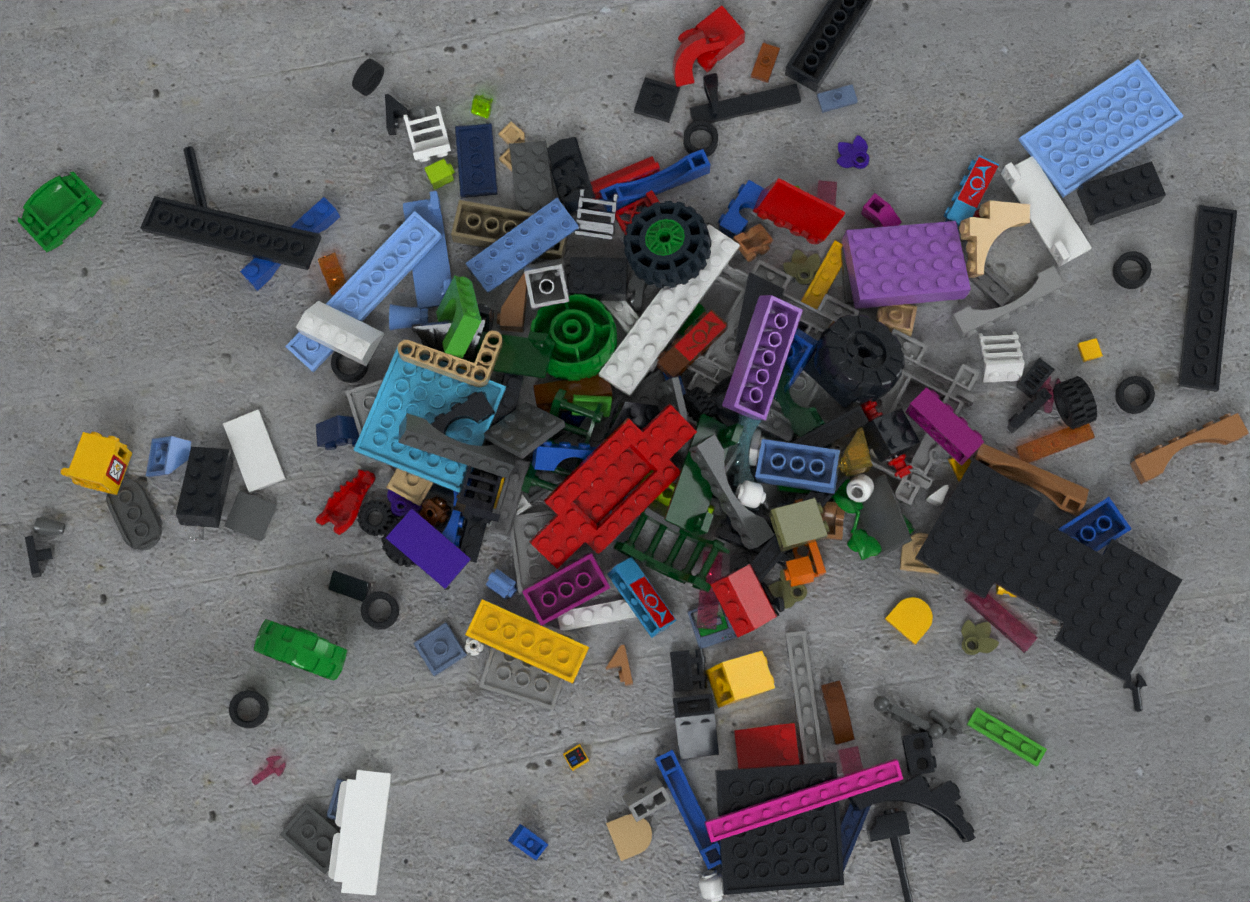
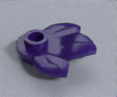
M857 135L853 144L839 142L838 152L841 157L836 162L843 168L855 167L863 169L867 167L869 155L866 153L868 149L866 141ZM861 158L863 162L859 163L857 162V159Z
M388 489L387 499L391 503V512L395 516H405L411 509L415 512L421 510V506ZM398 505H403L404 508H403V509H398L397 506H398Z

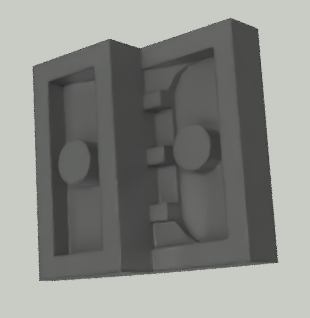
M239 491L224 527L262 541L277 505Z

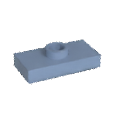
M852 84L817 94L822 113L858 102Z

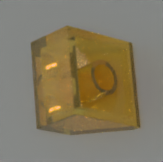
M863 427L857 430L840 458V471L845 473V477L868 472L872 467Z

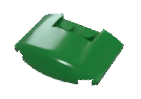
M69 172L71 175L64 177L59 175L43 184L23 206L25 210L22 218L18 217L17 221L46 252L64 243L63 240L89 217L93 218L103 204L75 172Z

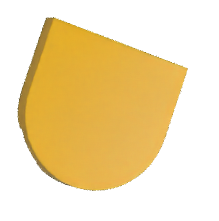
M909 597L900 601L885 620L916 645L930 628L933 615L925 601Z

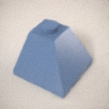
M173 436L152 439L146 476L168 475L188 461L191 441Z

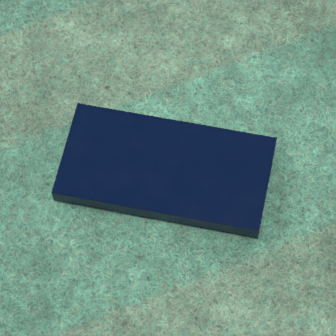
M492 123L456 126L455 134L461 198L498 195Z

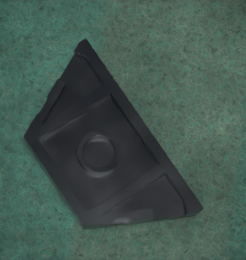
M481 318V323L461 359L473 358L486 318ZM453 321L413 324L411 328L413 332L417 333L424 346L444 352L442 342Z
M621 402L617 409V414L611 421L612 426L609 432L605 433L604 439H607L627 418L642 431L660 413L658 405Z

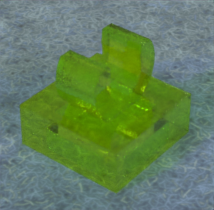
M476 94L473 98L471 113L488 119L491 115L493 99Z

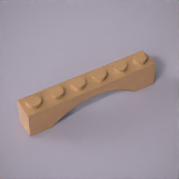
M1228 413L1220 417V421L1215 424L1213 421H1210L1202 426L1204 429L1197 431L1195 428L1185 433L1186 437L1182 439L1178 436L1169 440V445L1163 447L1160 444L1152 448V452L1147 455L1145 452L1134 457L1135 460L1130 465L1140 484L1161 475L1173 455L1184 447L1205 442L1228 445L1245 437L1249 432L1239 414L1236 413L1231 416Z
M982 444L973 459L1008 479L1016 480L1038 490L1052 500L1060 509L1073 515L1079 516L1086 504L1089 489L986 444Z

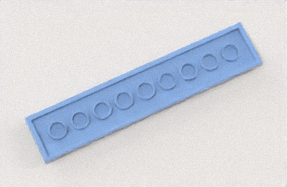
M414 211L326 305L362 322L443 236ZM300 332L285 346L313 373L334 352V350L300 334Z

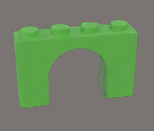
M454 275L436 314L438 322H443L444 319L453 321L442 342L444 352L463 358L481 323V317L472 281L466 277Z

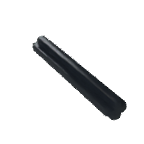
M192 146L185 147L183 151L195 203L197 206L208 208L194 148Z

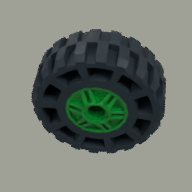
M665 201V203L656 202L648 208L647 206L643 208L641 213L636 214L631 219L632 223L628 224L625 230L627 235L624 236L623 240L624 252L635 275L639 279H644L646 284H655L658 288H664V286L675 288L677 287L676 285H685L689 283L688 280L695 279L699 275V271L704 270L706 267V259H709L711 255V238L703 217L696 213L693 207H686L685 203L679 201L677 203L672 201Z

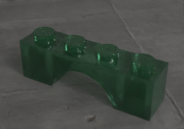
M786 361L773 399L782 407L781 411L791 422L793 432L802 437L823 425L824 421L815 407H802L792 399L789 385L794 373Z

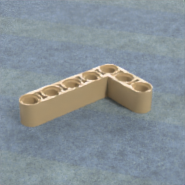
M489 331L484 337L475 363L410 340H402L398 344L397 349L399 357L405 362L481 388L489 382L502 348V336L497 331ZM496 338L499 342L496 345H491L488 341ZM406 347L412 349L409 354H403L402 350ZM423 354L430 355V358L426 361L420 359ZM484 356H490L492 358V360L487 363L483 362L481 359ZM442 360L448 361V365L446 367H440L438 365L439 362ZM459 367L467 369L463 374H459L456 370ZM478 373H482L485 375V378L477 380L475 376Z

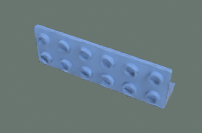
M437 191L430 192V199L403 203L405 221L415 211L443 236L412 269L417 306L421 309L438 307L452 281L440 199Z
M556 198L466 262L467 269L472 275L474 274L486 292L489 293L569 236L579 226L558 198Z

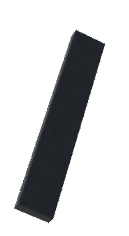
M797 84L718 101L717 114L712 113L709 103L690 107L692 122L701 120L714 123L801 103Z

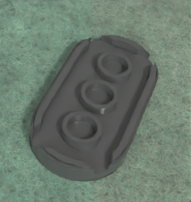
M124 478L117 495L108 493L106 502L125 543L135 550H148L154 547L160 540L162 527L142 485L134 480Z

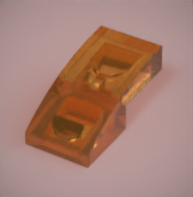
M335 252L318 259L332 296L347 282Z

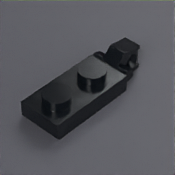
M1045 388L1038 391L1035 401L1032 402L1030 400L1022 408L1024 411L1019 415L1015 413L1008 420L1010 423L1007 429L1014 433L1052 398V395Z

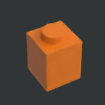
M809 556L786 561V569L783 570L785 580H789L791 587L814 582V571Z

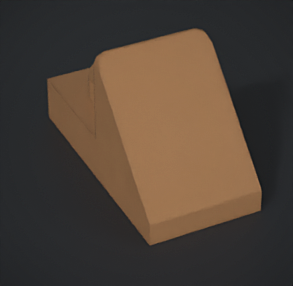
M624 644L620 645L605 669L611 670L621 667L622 670L618 671L620 682H625V686L633 685Z

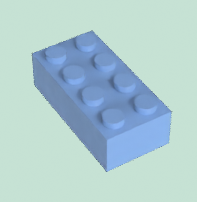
M762 439L755 475L758 483L835 494L841 459L840 450Z

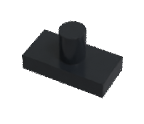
M33 535L25 537L32 577H41L38 562L53 559L51 548L36 550Z

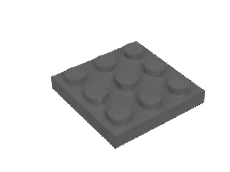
M525 402L483 434L489 442L523 459L563 429L565 423L564 420Z

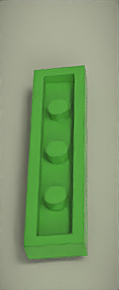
M978 707L975 708L966 724L1035 767L1039 765L1047 750Z

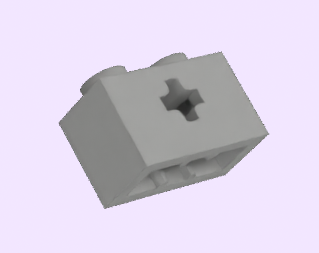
M657 776L622 796L636 822L671 802Z

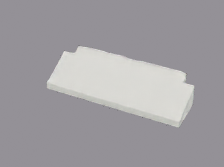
M357 770L356 780L347 779V781H343L340 784L335 823L341 827L340 833H336L333 836L328 875L331 879H334V882H342L341 893L376 895L392 775L390 773Z

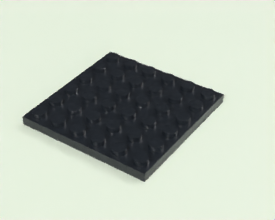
M837 762L715 770L718 817L837 778ZM839 801L719 840L722 892L724 895L844 885Z

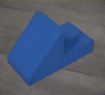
M521 824L508 839L509 842L536 861L548 846L544 840Z

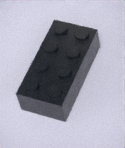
M1152 161L1084 183L1077 191L1090 225L1160 203L1166 196Z
M191 446L176 510V516L180 525L219 528L234 461L229 449Z

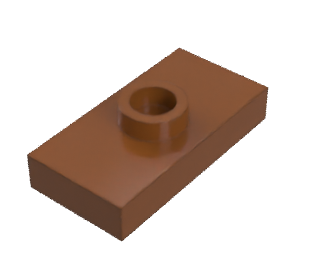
M766 43L762 44L751 73V78L769 82L780 48Z

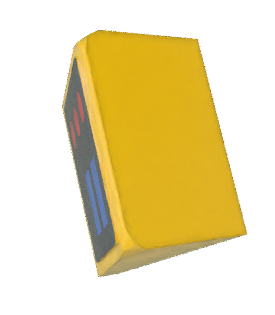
M580 744L563 753L572 771L589 762Z

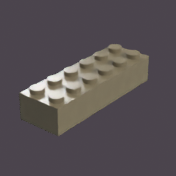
M459 200L451 236L453 242L487 248L534 213ZM568 236L538 258L547 260L564 258Z

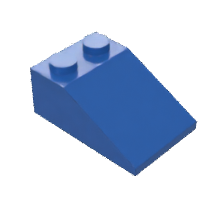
M798 328L796 329L777 385V389L784 394L789 391L816 351L814 349L817 340Z

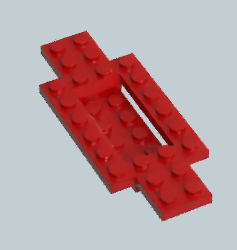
M670 403L642 431L627 418L544 500L556 515L529 542L556 569L585 542L599 555L679 476L681 471L669 459L697 431ZM651 470L654 471L601 524L597 526V523L617 503H619Z

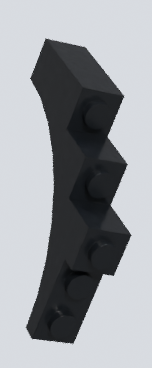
M919 774L902 784H899V781L848 797L855 811L880 802L900 801L915 804L941 817L954 829L963 843L970 842L976 838L973 834L974 829L972 825L966 822L963 817L964 812L962 808L955 803V801L961 798L959 795L960 790L951 780L945 781L934 789L929 790L930 785L927 779Z

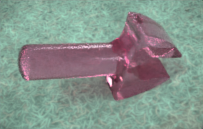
M1051 377L1040 388H1045L1052 395V398L1045 403L1044 412L1046 413L1052 412L1054 402L1053 389L1050 386ZM1059 378L1056 379V383H1055V384H1058V383L1061 382V381L1059 380Z
M273 756L266 758L268 767L251 779L252 783L257 785L272 773H276L280 777L287 763H283L278 768H273L275 762L282 757Z

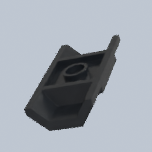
M576 137L561 139L547 148L552 166L551 173L560 202L564 204L565 209L572 218L578 211L581 188L585 189V197L595 198ZM583 202V208L598 205L597 203Z

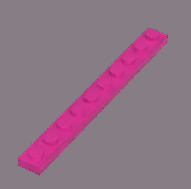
M893 759L704 821L712 843L903 780L898 760Z

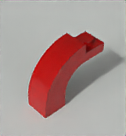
M703 31L698 32L687 38L680 45L673 60V75L676 87L694 83L692 68L694 61L699 55L708 51L726 48L722 34H711L705 38Z

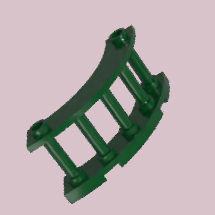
M559 389L554 397L550 414L559 417L560 411L566 409L592 418L589 431L565 423V427L562 429L586 438L585 443L590 444L596 424L601 422L604 412H601L603 404L599 403L596 410L592 411L567 402V399H564L566 391ZM551 438L548 439V441H551L552 444H559L554 442V440ZM578 458L575 469L584 461L583 459ZM531 462L521 491L529 493L532 486H538L553 492L559 485L539 479V476H537L539 470H535ZM557 466L551 472L568 477L573 471Z
M645 510L640 514L628 540L624 543L616 542L614 549L629 558L632 557L634 560L637 559L641 562L645 561L647 562L646 567L680 583H691L693 588L708 593L711 585L706 582V576L718 552L725 554L730 552V550L724 547L725 544L717 539L711 541L682 529L679 532H675L644 513ZM648 519L659 525V528L647 551L642 553L635 549L634 544ZM667 529L679 536L666 561L661 563L653 559V554ZM687 539L697 545L685 568L680 571L673 568V563ZM703 548L711 549L699 574H696V576L692 575L691 572Z

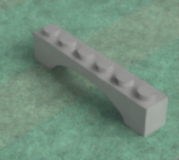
M1053 266L1038 273L1033 279L1035 282L1033 287L1022 297L1010 304L987 310H975L969 306L954 313L950 320L959 337L971 338L982 328L987 330L993 327L994 323L999 320L1004 322L1010 319V315L1016 312L1021 314L1028 310L1027 307L1031 305L1038 306L1042 304L1047 297L1052 299L1060 295L1065 285L1055 267Z

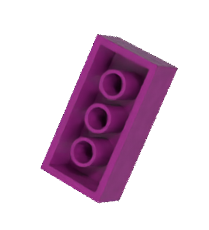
M926 387L910 403L905 413L962 466L984 443L983 437L978 431L969 428L967 421L961 416L958 417L949 404H944L934 390H929Z
M591 551L523 588L522 593L542 626L610 589V584Z

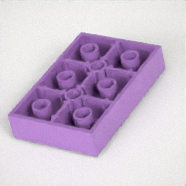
M956 221L846 230L842 238L855 309L965 299L971 290Z

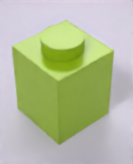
M445 159L424 168L434 190L454 181L452 174L455 171L451 163L447 164Z

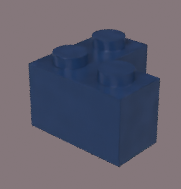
M337 415L316 424L317 447H325V450H335L337 446L352 444V447H355L359 433L354 417Z

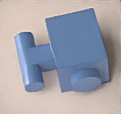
M498 569L489 575V580L486 583L489 589L505 600L508 597L512 598L517 591V583Z

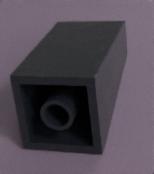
M751 272L747 279L734 351H736L738 356L759 296L772 295L782 300L785 290Z

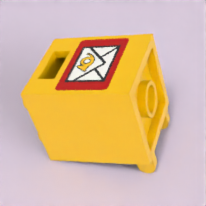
M92 431L91 434L83 432L70 467L62 468L61 474L70 477L75 485L117 495L132 452L127 449V445L120 443V439L109 435L107 438L102 437L103 435Z

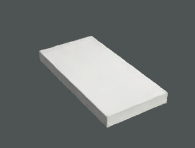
M259 410L223 423L250 494L286 479Z

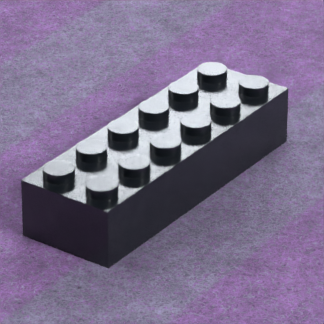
M828 0L786 65L785 75L810 90L817 92L871 8L873 0Z

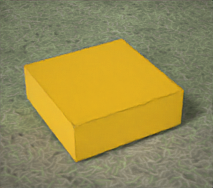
M1097 338L1077 344L1083 362L1103 356Z

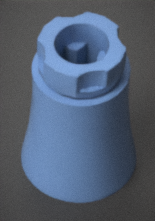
M390 304V330L411 328L413 324L428 323L427 308L421 309L420 307Z

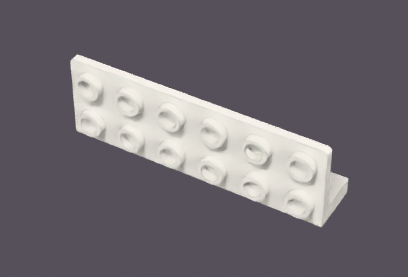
M1033 156L1016 165H1013L1012 162L1005 165L1001 175L1018 202L1030 204V221L1058 266L1060 267L1090 251L1091 245Z

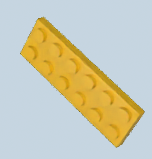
M483 599L465 634L474 640L572 684L589 650V647Z

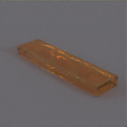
M1088 423L1075 429L1067 427L1017 446L1016 450L1022 461L1031 463L1095 438V435Z

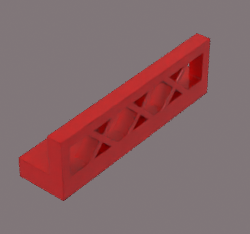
M653 156L591 181L595 198L601 199L600 190L617 183L631 182L653 175L660 171V166L658 162L655 163Z

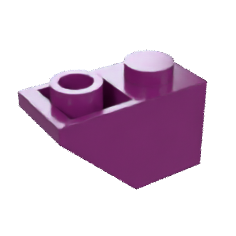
M876 193L873 194L862 208L861 215L877 227L900 226L902 223L891 205Z

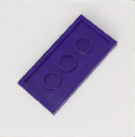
M413 509L405 515L386 537L391 544L444 589L451 584L471 561L466 554Z

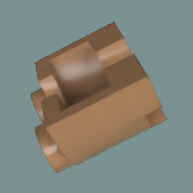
M761 223L752 227L746 233L742 232L734 236L732 239L740 245L738 250L748 262L754 260L759 253L761 255L767 253L770 250L769 245L774 241Z
M828 501L822 508L823 513L821 514L822 520H826L829 527L828 536L824 539L842 541L845 511L836 502Z

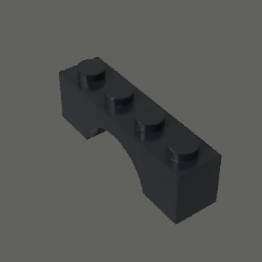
M482 391L480 393L474 392L467 397L468 400L462 404L459 402L450 408L451 411L447 414L441 413L434 418L435 421L431 425L441 433L446 434L448 427L456 420L470 419L480 424L494 415L495 411Z

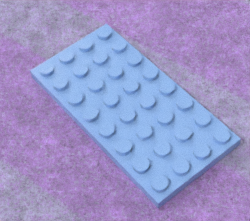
M1138 59L1021 136L1019 142L1029 155L1033 156L1049 181L1064 198L1082 184L1088 182L1181 120L1183 114Z

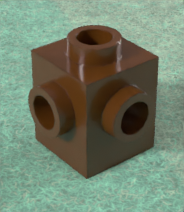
M436 496L424 501L421 506L423 509L419 515L435 528L448 519V512L451 507L447 505L446 500Z

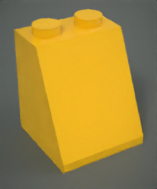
M763 651L724 661L706 670L718 708L775 689L774 678L770 674L768 661Z

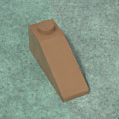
M524 273L502 305L501 313L497 314V324L500 325L501 331L524 332L528 292Z

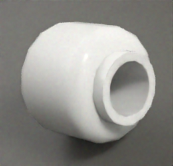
M865 474L855 475L846 487L848 497L855 502L866 501L874 490L872 479Z
M744 481L737 486L735 496L743 506L757 508L760 503H764L766 493L763 492L761 484Z
M717 870L704 872L698 882L702 897L711 900V902L722 900L724 894L722 892L721 873L717 872Z

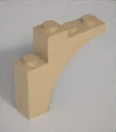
M990 200L981 204L979 210L981 218L969 217L961 221L959 232L961 233V240H967L968 262L966 269L969 278L984 275L987 253L994 240L1003 231L1010 227H1021L1030 223V204Z

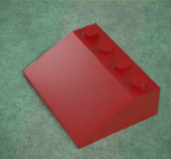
M777 178L761 191L753 209V212L757 213L758 217L773 221V224L777 227L790 230L791 234L802 236L811 244L823 242L846 213L780 178Z
M795 723L734 730L738 768L800 764Z

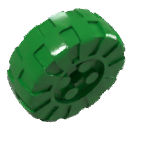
M569 295V302L541 307L537 311L536 318L531 323V332L548 334L555 342L547 373L558 379L580 381V379L591 378L599 374L617 347V329L611 313L606 310L603 303L595 298H589L587 295Z
M265 619L262 623L253 647L257 653L333 681L340 675L348 652L347 649L330 643L329 640L317 636L318 634L300 627L295 628L287 624L282 625Z

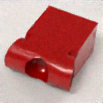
M721 5L698 23L695 28L684 31L678 37L682 44L690 36L702 31L705 38L711 34L723 35L726 48L708 51L697 57L699 65L708 73L713 69L717 61L723 59L745 42V31Z

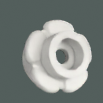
M470 637L466 640L465 651L476 656L483 651V643Z

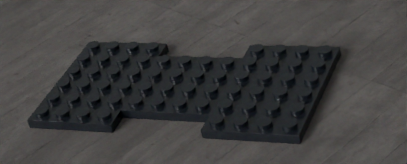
M973 459L915 559L982 599H985L995 583L1061 622L1063 625L1053 641L1122 682H1126L1183 579L1114 539L1109 541L1103 554H1099L1034 516L1033 514L1042 500L1041 497Z

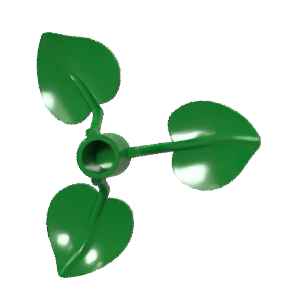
M838 489L833 495L837 505L847 513H856L853 529L851 530L852 536L848 540L847 546L852 551L858 552L861 560L878 555L882 550L879 542L874 537L868 536L865 530H856L860 517L859 510L863 508V503L851 500L848 497L847 490ZM903 515L908 531L911 534L915 528Z

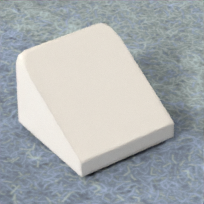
M948 485L943 486L930 495L926 501L940 506L949 489Z

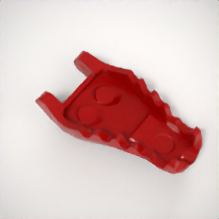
M358 469L357 477L353 478L351 482L346 481L345 485H340V491H334L333 497H329L325 509L317 516L316 522L320 525L330 522L335 525L333 531L336 534L344 533L354 523L367 491L375 482V475L368 470Z

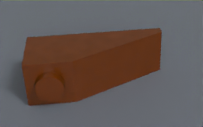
M840 680L821 685L819 690L835 745L855 740Z

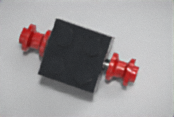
M876 401L863 403L861 407L869 423L862 428V431L877 459L881 463L892 458L893 460L888 464L895 467V477L900 476V478L908 476L911 474L910 470L913 467L905 463L906 454L901 456L900 454L909 451L920 443V440L904 411L900 408L883 415L882 412H877L875 407L878 404Z

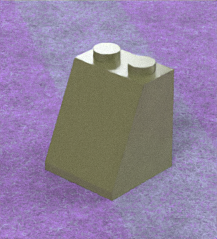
M815 498L770 511L769 517L781 552L824 539L828 536V524L821 517L823 513L820 502H816Z

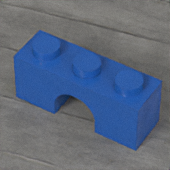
M748 180L746 185L742 184L737 192L739 194L736 200L734 198L728 205V212L726 215L723 213L718 220L719 231L732 239L734 236L742 232L744 233L748 226V220L744 219L739 212L744 208L754 209L758 197L764 188L751 180Z

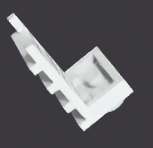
M436 106L437 114L411 121L408 120L407 114L403 115L415 160L419 159V162L428 161L430 156L437 155L438 158L447 156L448 152L451 151L439 106ZM439 118L440 125L414 132L411 131L410 125ZM442 129L443 136L414 142L413 136Z
M1012 332V335L983 336L982 333H978L984 361L983 383L1021 381L1025 362L1022 358L1023 353L1020 349L1021 345L1018 341L1019 336L1017 332Z

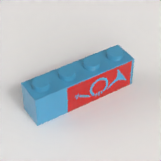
M981 155L978 156L976 161L972 159L967 169L970 170L968 176L964 175L960 186H962L961 191L955 192L951 200L954 204L952 208L948 206L943 216L946 218L945 222L956 221L959 231L961 221L973 217L999 164Z
M632 557L616 565L607 574L651 638L668 629L677 621Z

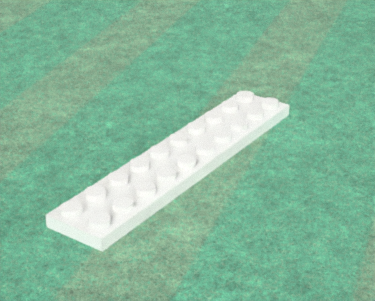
M711 225L707 226L712 245L710 247L711 255L709 259H706L707 265L704 270H700L699 275L695 279L688 280L689 283L685 285L679 284L675 288H669V286L661 288L609 361L599 372L600 377L629 397L740 248L738 243Z

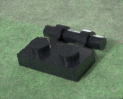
M703 649L695 650L696 657L690 658V650L670 652L674 692L694 690L693 682H699L700 689H707L708 674L705 671L706 657H704ZM691 664H697L698 675L692 676Z

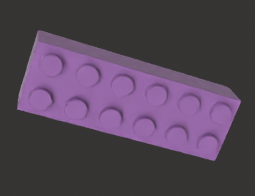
M772 295L759 296L722 404L723 407L754 420H766L803 311L802 309Z

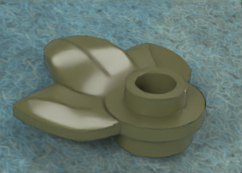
M796 249L792 255L791 262L783 263L785 273L794 277L799 284L807 285L812 282L814 273L820 267V258L817 253L807 258L804 253ZM801 274H807L808 277L804 279L801 277Z
M783 570L780 571L781 581L775 582L768 587L774 597H783L785 609L792 607L795 602L802 601L807 595V588L804 584L791 587L789 580H785ZM794 589H799L801 594L795 595Z
M967 620L962 626L961 633L964 638L962 649L966 654L990 653L998 646L999 642L997 640L989 638L991 633L990 622H983L975 626L970 620ZM969 642L974 643V649L968 647Z

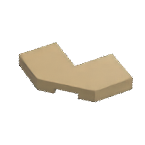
M512 121L498 133L499 137L508 145L525 142L524 132ZM508 148L499 157V161L512 172Z

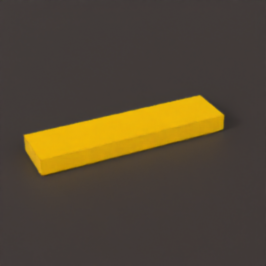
M834 240L801 302L816 310L818 309L842 267L841 248L843 244Z

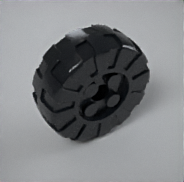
M845 315L837 319L836 322L833 321L819 337L814 349L816 353L813 357L815 368H817L822 382L832 389L836 395L857 403L874 402L890 392L902 375L905 358L899 340L889 331V328L881 322H876L864 315Z

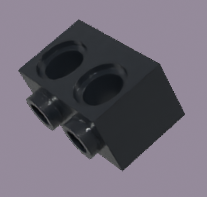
M927 732L901 736L908 776L935 772L934 768H937L935 756H932L930 749L933 748L932 737L928 736ZM915 738L920 739L923 743L920 750L913 746ZM919 758L926 761V768L923 770L917 766Z

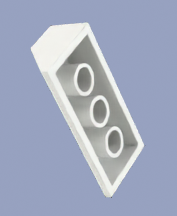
M320 301L304 312L296 326L300 334L364 366H367L384 336L383 332Z

